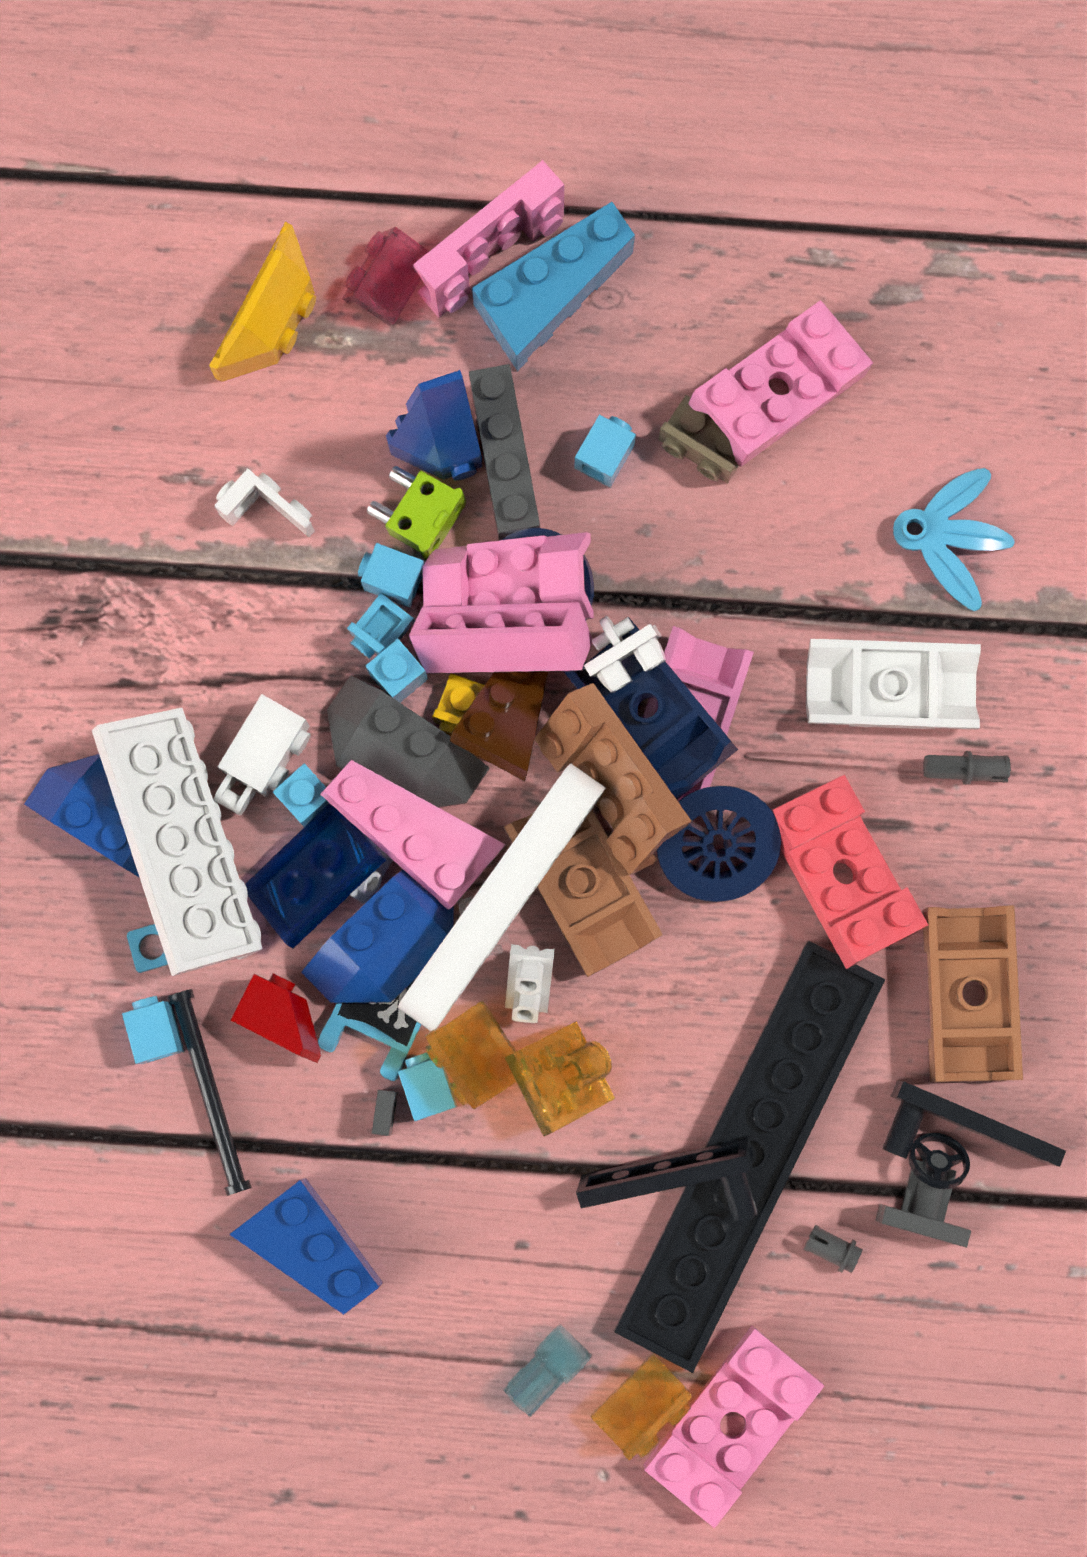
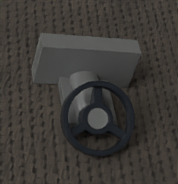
M941 1133L921 1135L912 1144L908 1155L911 1170L901 1209L879 1204L875 1221L967 1248L971 1230L946 1223L944 1220L952 1188L959 1186L969 1172V1156L964 1147L950 1136ZM928 1141L941 1142L950 1146L958 1154L949 1156L941 1150L931 1151L922 1143ZM915 1149L923 1161L916 1160ZM962 1162L963 1174L955 1179L957 1171L950 1168Z

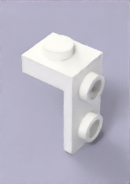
M247 468L236 482L233 480L229 481L217 494L216 499L218 502L214 506L219 515L231 526L261 496L305 535L310 537L314 532V528L309 521L312 514L297 500L293 499L288 503L278 494L281 488L263 472L256 476Z

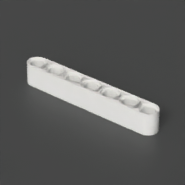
M570 763L406 992L397 1008L432 1033L437 1029L599 800L606 787Z

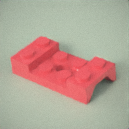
M845 775L772 810L781 833V852L846 969L882 949L918 933L928 926L908 887L903 890L899 887L860 816L865 813V810ZM842 863L851 869L853 879L850 884H843L836 880L833 874L835 864Z

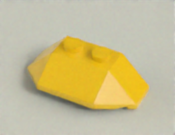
M284 222L275 243L220 347L209 364L215 379L221 382L278 364L282 354H289L298 335V332L295 330L301 318H308L315 306L316 295H314L315 292L293 225Z

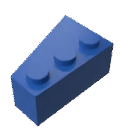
M307 1178L299 1180L229 1234L343 1315L383 1284V1281Z

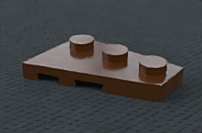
M548 671L494 672L452 731L450 742L525 782Z

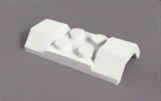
M810 639L806 667V712L808 724L978 730L980 728V719L976 708V672L981 644Z

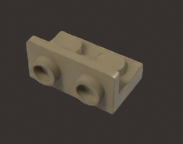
M685 395L669 421L664 422L660 428L658 440L663 443V449L670 455L678 459H683L685 456L698 465V471L705 477L713 481L721 479L728 484L739 468L733 455L730 440L709 414L693 410L688 404L691 398Z

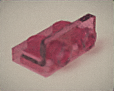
M397 227L382 233L378 231L370 239L365 248V252L369 255L361 267L357 265L348 275L344 283L348 290L342 298L348 304L356 302L388 326L395 324L421 281L413 264L429 252Z

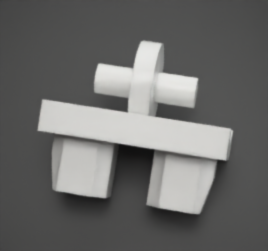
M605 616L599 620L604 632L593 638L592 643L598 651L610 643L614 647L586 663L584 667L590 676H598L602 684L611 693H614L632 681L621 663L622 660L630 655L635 654L645 672L666 661L663 649L658 641V638L662 635L655 625L649 624L623 640L622 636L634 629L630 619L627 617L614 625L610 618Z
M511 944L505 1008L513 1009L512 1020L537 1023L539 1012H548L555 949L539 951V948L536 946H529L527 949H524L520 945Z

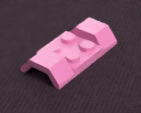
M584 532L549 537L543 535L435 549L422 567L424 607L579 602L585 619H594L593 608L584 590L583 555L591 543V533Z
M673 626L664 652L666 663L727 735L754 652L713 644L695 638L683 629ZM649 698L643 718H649L657 712V699ZM716 768L677 801L699 789L710 787Z

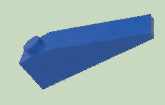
M458 370L419 383L406 402L408 413L398 415L395 420L398 429L389 430L386 435L391 455L442 480L452 477L454 481H459L477 473L476 469L483 467L482 456L461 371Z

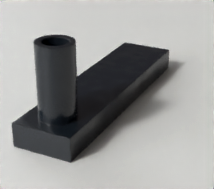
M897 1081L890 1096L901 1101L882 1149L904 1159L908 1157L925 1112L1052 1166L1060 1167L1066 1150L907 1082Z
M749 1138L583 1174L576 1191L582 1209L720 1179L731 1217L734 1221L749 1220L758 1213L746 1174L751 1172L753 1159Z

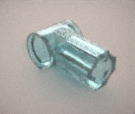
M561 1324L552 1330L533 1352L535 1356L519 1370L503 1390L511 1401L529 1417L540 1408L562 1383L567 1384L592 1357V1354Z

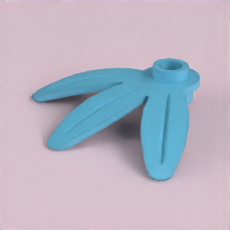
M985 468L966 472L953 479L933 497L924 511L920 509L906 510L896 518L893 526V535L896 542L902 548L910 551L921 550L923 558L939 583L953 598L972 611L979 610L982 605L978 588L965 565L946 545L972 551H996L1011 548L1015 543L1014 538L1010 534L996 526L974 520H948V518L967 507L987 486L991 479V473ZM912 522L918 523L922 527V532L919 535H912L907 531V525Z

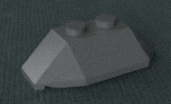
M350 675L327 709L337 767L343 769L347 763L353 760L438 808L466 804L490 770V767L471 752L450 742L451 736L383 691Z

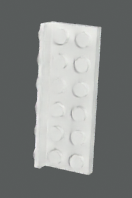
M183 708L97 725L92 729V733L171 975H179L235 958L238 960L244 959L263 949L260 942V927L252 918L247 903V888L244 882L239 879L234 864V849L231 842L225 837L220 822V807L212 798L207 783V768L204 762L199 759L194 744V729L192 724L186 720Z

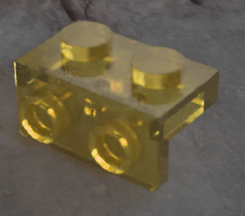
M652 1353L591 1414V1418L630 1461L636 1454L643 1458L655 1447L660 1440L656 1434L667 1422L674 1426L689 1412L691 1406L687 1402L692 1398L689 1389Z

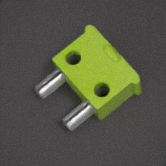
M395 466L392 468L393 472L390 471L389 478L407 488L406 494L395 511L376 501H372L370 503L372 507L368 506L367 513L384 522L389 535L420 552L423 559L427 560L430 554L439 548L465 507L466 499L461 488L454 490L421 470L415 477ZM428 491H433L431 494L425 495ZM411 525L409 529L403 530L405 526Z

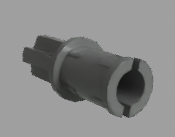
M965 751L963 756L926 755L923 761V774L927 778L962 779L964 785H969L971 781L1007 783L1008 778H1010L1011 764L1008 755L980 756L972 755L971 751Z

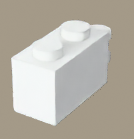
M261 694L218 765V768L227 775L218 788L214 801L240 816L246 810L256 792L267 798L271 790L274 791L286 780L289 770L285 767L293 753L299 756L311 737V734L307 732L310 725L306 719ZM236 780L247 786L241 796L231 791Z

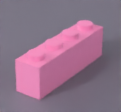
M579 602L422 607L409 634L420 663L426 673L582 670L592 645V636Z

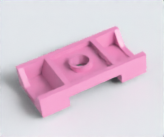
M543 160L413 264L415 271L425 284V286L418 290V295L438 318L447 311L454 313L466 303L470 293L468 274L475 275L488 264L489 257L498 249L506 250L511 247L521 236L522 230L534 242L542 234L545 237L551 235L562 224V218L564 217V184Z
M820 300L789 322L786 330L730 370L725 368L693 392L688 404L695 411L709 414L730 440L735 461L742 467L865 377L873 362ZM774 378L782 379L787 383L789 393L785 395L775 394L769 387V380Z
M751 1325L643 1464L644 1470L715 1529L742 1494L741 1488L792 1422L799 1420L823 1389L824 1385ZM729 1412H737L745 1419V1427L737 1436H728L721 1431V1419Z

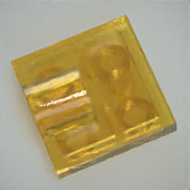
M577 1021L504 1057L543 1137L615 1099L605 1079L612 1069L609 1053L599 1042H587Z

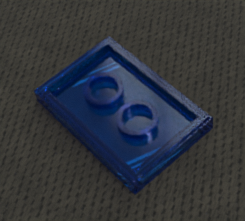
M329 803L245 883L248 897L283 942L294 949L376 871L386 859L365 834Z

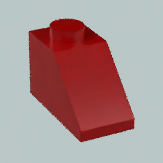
M272 973L270 979L267 980L253 974L230 1021L300 1057L318 1063L321 1052L307 999L292 992L296 984L279 975Z

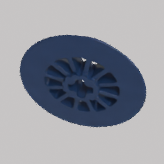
M732 786L706 787L692 792L678 801L691 819V823L663 842L657 849L658 860L664 874L678 890L699 900L723 902L745 896L766 881L774 870L780 855L781 833L775 815L765 802L746 790ZM717 810L715 823L710 821L706 812ZM723 811H733L726 822L723 823ZM701 816L706 827L698 825L693 820ZM741 817H744L747 820L746 822H743L735 826ZM687 829L697 834L683 836ZM750 831H754L753 836H742ZM716 834H721L725 840L723 841L724 848L715 850V846L711 844L714 840L713 836ZM683 846H695L685 852L682 851ZM738 847H752V849L747 853ZM702 856L696 865H692L689 862ZM735 856L743 862L738 866H734L730 857ZM713 861V871H704L709 862ZM725 861L730 870L720 872V863Z

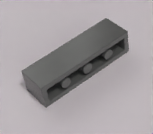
M510 364L469 371L470 388L498 538L502 540L514 532L528 528H540Z

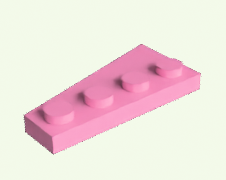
M353 760L347 763L320 794L447 909L452 908L506 845Z

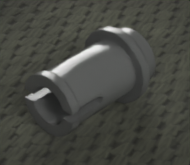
M815 1224L803 1250L809 1251L839 1266L838 1271L841 1273L844 1270L852 1273L863 1249L855 1246L856 1241L853 1239L849 1243L819 1228L820 1226Z

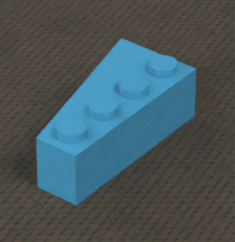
M610 202L472 287L474 307L517 372L528 361L532 353L539 346L542 347L553 336V332L581 307V303L594 290H598L633 254L635 234L613 202Z

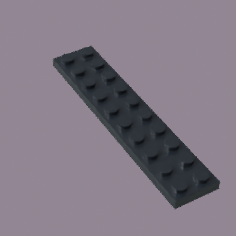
M809 940L806 941L705 1147L749 1138L753 1159L751 1172L746 1174L758 1213L749 1220L734 1221L731 1217L720 1179L685 1186L614 1329L615 1333L694 1373L886 979L856 964L846 969L839 955Z

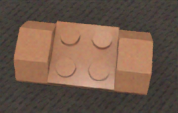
M593 810L589 812L537 886L587 977L607 968L663 935L623 865L615 858L611 848L606 843L608 837ZM534 813L504 826L512 843Z

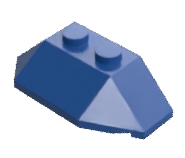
M97 754L48 768L24 805L139 877L100 755Z
M401 870L326 941L301 973L330 1003H391L418 977L453 928L454 906L450 909L445 908L406 871Z

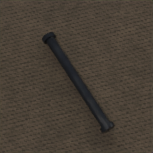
M192 989L168 996V1001L170 1005L175 1006L228 1183V1187H225V1192L229 1196L250 1189L252 1186L250 1180L245 1181L191 1002V999L195 998Z

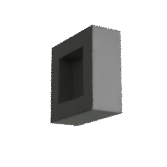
M378 1090L372 1134L392 1135L398 1092Z

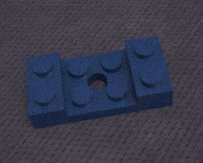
M631 619L630 621L634 629L622 636L623 640L639 631V628ZM612 643L608 644L589 661H586L584 665L614 647ZM635 654L630 655L622 660L621 663L632 681L614 693H611L602 684L598 676H590L584 666L582 670L563 671L577 689L594 683L676 800L738 750L666 661L645 672ZM646 698L657 699L658 710L653 716L649 718L638 716L637 710L641 701Z

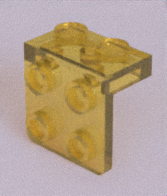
M480 1001L445 1026L432 1030L425 1035L429 1043L425 1047L429 1057L438 1068L445 1067L453 1079L450 1087L459 1102L464 1106L469 1104L474 1110L531 1073L484 1001Z

